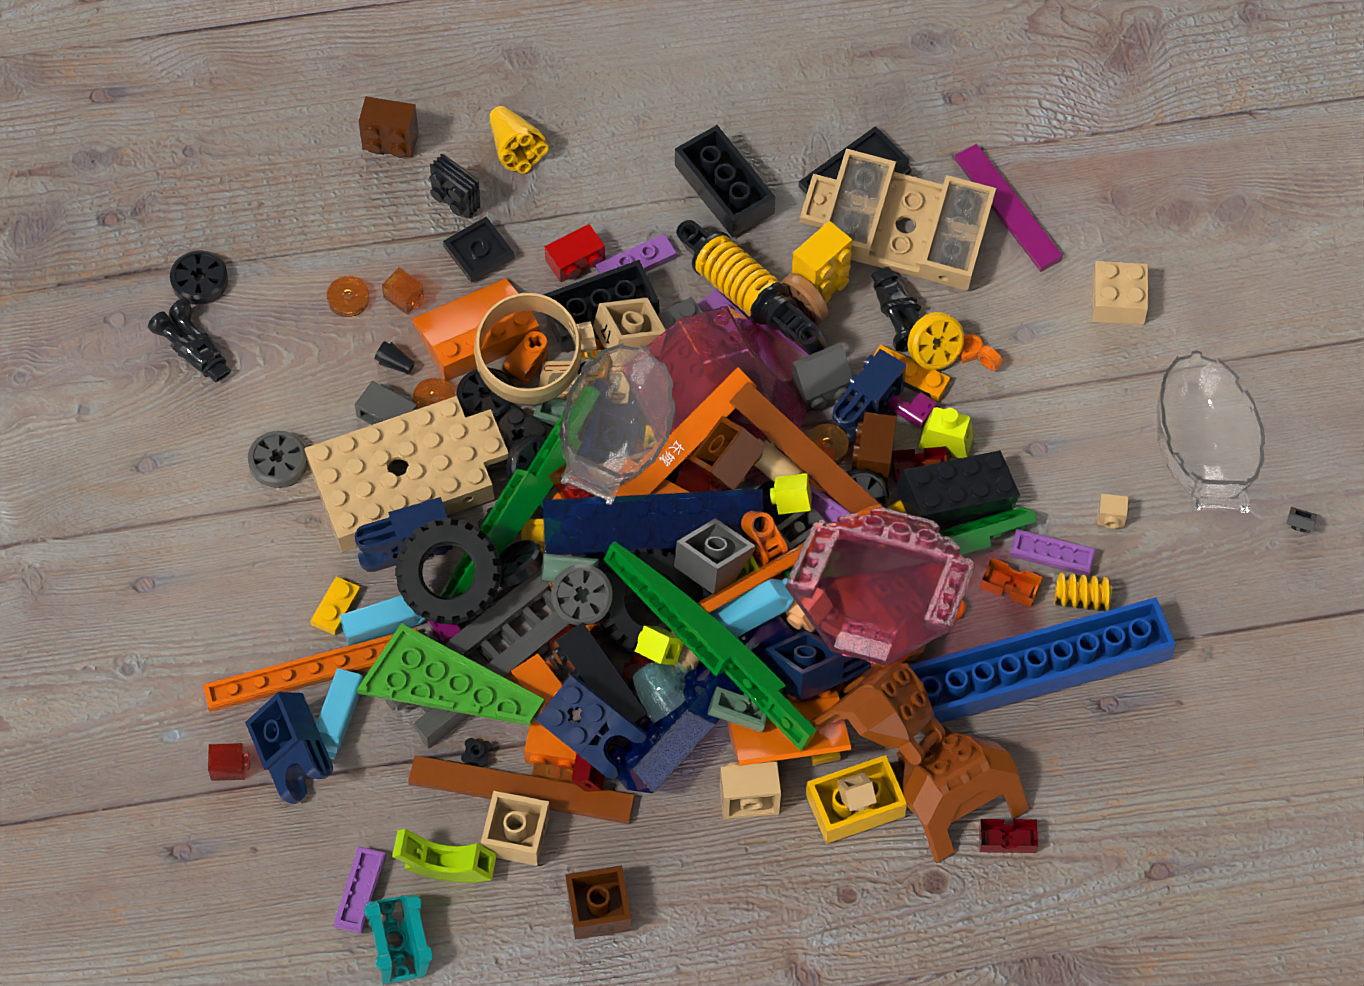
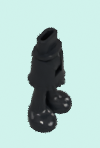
M885 267L872 273L873 288L876 291L881 312L890 318L896 331V335L893 338L894 348L896 351L907 352L908 337L911 330L906 326L902 316L906 315L913 327L921 318L918 313L921 306L917 304V299L911 294L903 281L899 279L898 275L892 273L889 267Z
M186 298L177 300L170 307L169 316L164 311L154 315L148 323V329L152 333L164 336L174 344L172 349L178 353V356L188 361L204 377H210L217 383L230 374L231 370L226 365V359L222 356L212 337H209L207 333L199 331L189 319L191 304ZM173 324L179 327L188 337H183Z

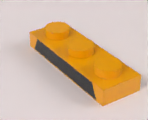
M879 345L874 355L879 349H882L907 365L904 387L918 394L921 392L934 401L939 402L950 383L951 377L934 369H925L913 359L883 345Z

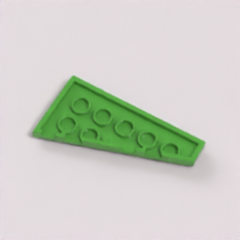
M402 623L357 688V693L528 726H531L545 704V699Z

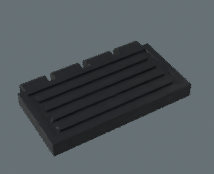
M875 126L799 181L798 187L807 195L813 174L837 180L846 149L895 161L894 172L908 175L912 172V169L909 166V158Z

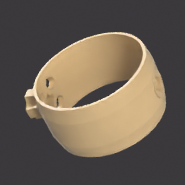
M520 293L500 300L488 310L477 328L473 351L481 378L495 394L515 404L537 405L556 398L570 386L578 373L582 352L596 350V342L591 321L576 324L572 315L554 299L537 293ZM537 311L548 314L561 322L572 336L576 348L573 360L568 369L552 383L532 389L517 388L497 379L486 367L481 356L484 339L489 330L499 320L512 313Z

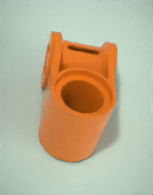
M538 331L528 333L516 349L506 358L503 364V371L527 384L542 365V362L548 357L545 335Z
M750 511L743 516L741 520L742 529L749 542L755 545L753 553L762 565L769 563V559L777 554L788 552L787 544L769 514ZM759 517L761 519V527L756 531L754 521Z

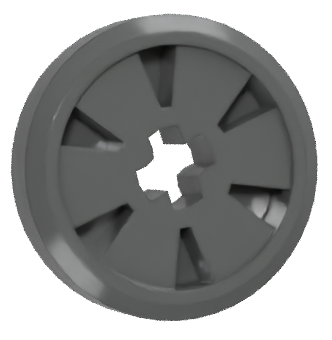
M271 431L261 435L252 443L248 452V464L251 474L258 482L269 487L279 488L293 484L300 479L307 468L308 461L303 442L296 435L286 431ZM278 455L279 458L282 457V461L277 463L276 460H273V457Z
M577 564L566 568L557 576L552 586L551 600L555 611L563 620L573 625H579L583 622L586 626L600 621L609 612L613 602V588L609 578L600 569L587 564ZM580 587L583 590L586 588L589 590V594L586 596L588 601L585 603L582 600L577 601L575 598L578 595L577 589Z

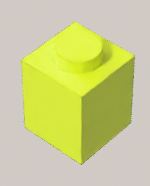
M808 473L775 477L774 488H770L771 503L777 505L778 515L811 511L812 494Z
M644 625L643 630L638 636L635 652L659 664L676 665L684 643L674 633L660 626Z

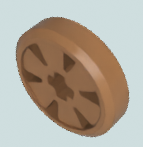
M795 273L789 274L781 281V283H785L789 287V297L796 301L797 308L809 320L818 326L827 319V303L821 292L811 281Z

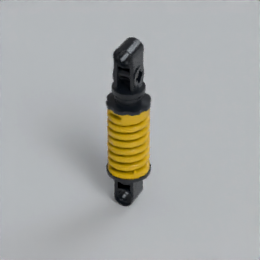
M685 220L679 224L676 233L685 249L693 255L692 269L694 272L706 278L708 282L745 312L753 323L759 325L766 324L772 330H780L786 338L797 344L808 355L825 349L826 340L818 326L797 308L796 301L789 297V287L785 283L778 282L776 277L758 264L749 254L745 253L736 243L732 242L729 235L724 232L710 235L693 220ZM815 337L813 340L808 341L809 338Z

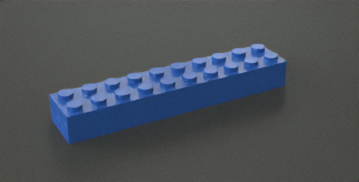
M1157 597L909 666L923 683L934 716L939 723L1170 660L1172 659L1176 644Z

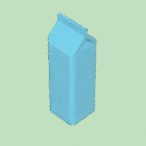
M787 578L783 580L769 579L711 611L709 614L737 638L787 611L793 600L799 596Z
M402 595L339 615L348 645L393 634L401 623L411 628L425 620V618L419 616L406 604Z
M337 668L316 723L330 759L334 760L341 749L361 695L357 693V688L363 681L362 675Z

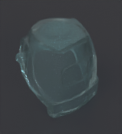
M653 661L643 666L633 676L635 689L642 707L652 723L668 715L686 700L683 695L685 681L679 675L681 673L679 667L674 669L671 665L659 664Z

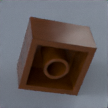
M365 96L358 121L362 150H367L371 153L392 154L395 157L412 158L419 134L416 104Z
M865 412L864 421L858 422L852 469L872 471L878 474L886 485L888 484L897 416Z
M722 416L691 456L690 460L712 478L735 490L737 486L743 483L747 472L753 464H756L761 459L763 451L767 446L745 428Z
M622 865L565 874L575 940L632 931L631 914Z

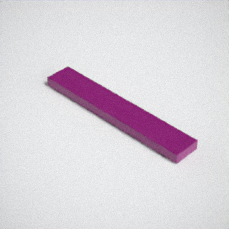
M975 144L955 155V161L971 182L996 188L991 208L1041 272L1060 262L1063 255L979 146Z

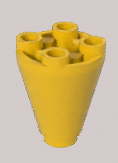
M498 106L491 111L490 125L500 163L505 169L518 171L520 174L527 173L548 152L549 147L544 135L505 106Z

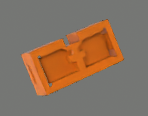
M991 558L982 578L980 589L1002 596V593L1005 592L1011 595L1010 600L1032 607L1041 585L1042 576L1026 570L1023 572L1015 571L1009 564ZM1035 587V590H1034V592H1033V595H1032V597H1031V599H1030L1029 596H1030V594H1031V592H1032V589Z

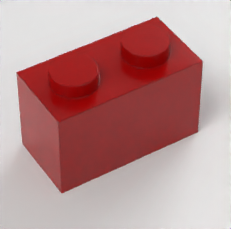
M590 224L544 246L545 260L560 282L574 279L581 272L590 267L595 268L596 264L605 260V245Z

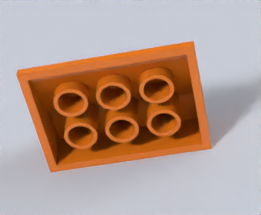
M506 278L412 318L413 325L445 382L477 369L473 349L479 323L488 310L497 302L508 296L518 294ZM531 311L512 313L499 320L489 330L481 349V356L485 365L509 355L528 333L532 331L540 332L539 324Z
M835 687L802 702L789 693L782 694L809 721L840 700ZM768 717L762 732L727 721L728 734L739 766L851 750L845 719L832 722L818 729L810 744L802 751Z

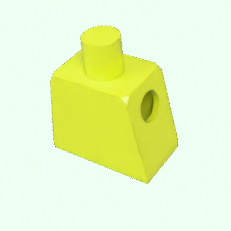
M933 408L924 425L918 448L946 446L947 456L958 459L968 457L974 439L971 418L958 413L953 408Z

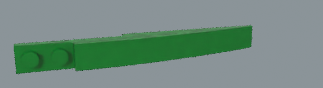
M579 385L528 470L516 469L480 529L493 542L499 556L541 504L579 447L580 443L573 436L582 428L584 418L595 407L596 399L600 394L593 386ZM467 552L463 555L439 596L446 598L456 597L463 594L471 586L475 576V567L472 558Z
M1021 506L943 531L924 525L793 565L782 571L781 574L792 580L822 579L883 572L935 562L991 547L990 538L1000 537L1004 534V531L1025 529L1027 524L1037 522L1035 511Z
M617 542L611 543L604 561L716 677L725 672L800 751L805 749L810 744L817 730L781 694L786 685L739 639L683 591Z

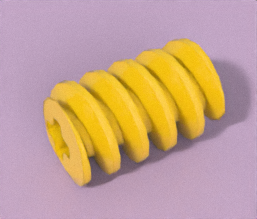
M1060 572L1056 580L1054 606L1058 599L1061 600L1062 607H1066L1068 601L1071 600L1073 608H1077L1079 602L1082 601L1085 610L1088 609L1092 602L1095 611L1099 610L1101 604H1104L1105 610L1108 611L1111 605L1112 584H1109L1108 577H1103L1099 584L1097 576H1092L1088 583L1086 575H1081L1077 582L1076 576L1073 573L1070 574L1066 581L1064 572Z

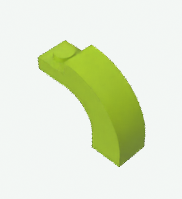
M407 829L397 830L392 857L405 863L404 869L421 876L457 883H478L492 880L497 854L478 843L466 846L441 845L428 841Z

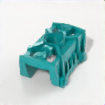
M408 894L365 902L364 914L369 919L368 923L372 929L377 952L375 965L381 971L382 985L423 978L427 973L430 961H432L433 951L430 947H427L419 910H421L422 901L419 896ZM398 902L401 903L404 917L399 927L397 919L392 918L395 903ZM381 914L384 915V916H386V920H387V921H384L383 924H382ZM392 933L399 935L402 939L401 946L397 948L389 946L386 937ZM405 954L413 959L416 974H410L408 968L402 964ZM392 962H396L397 968L394 971V977L391 978Z

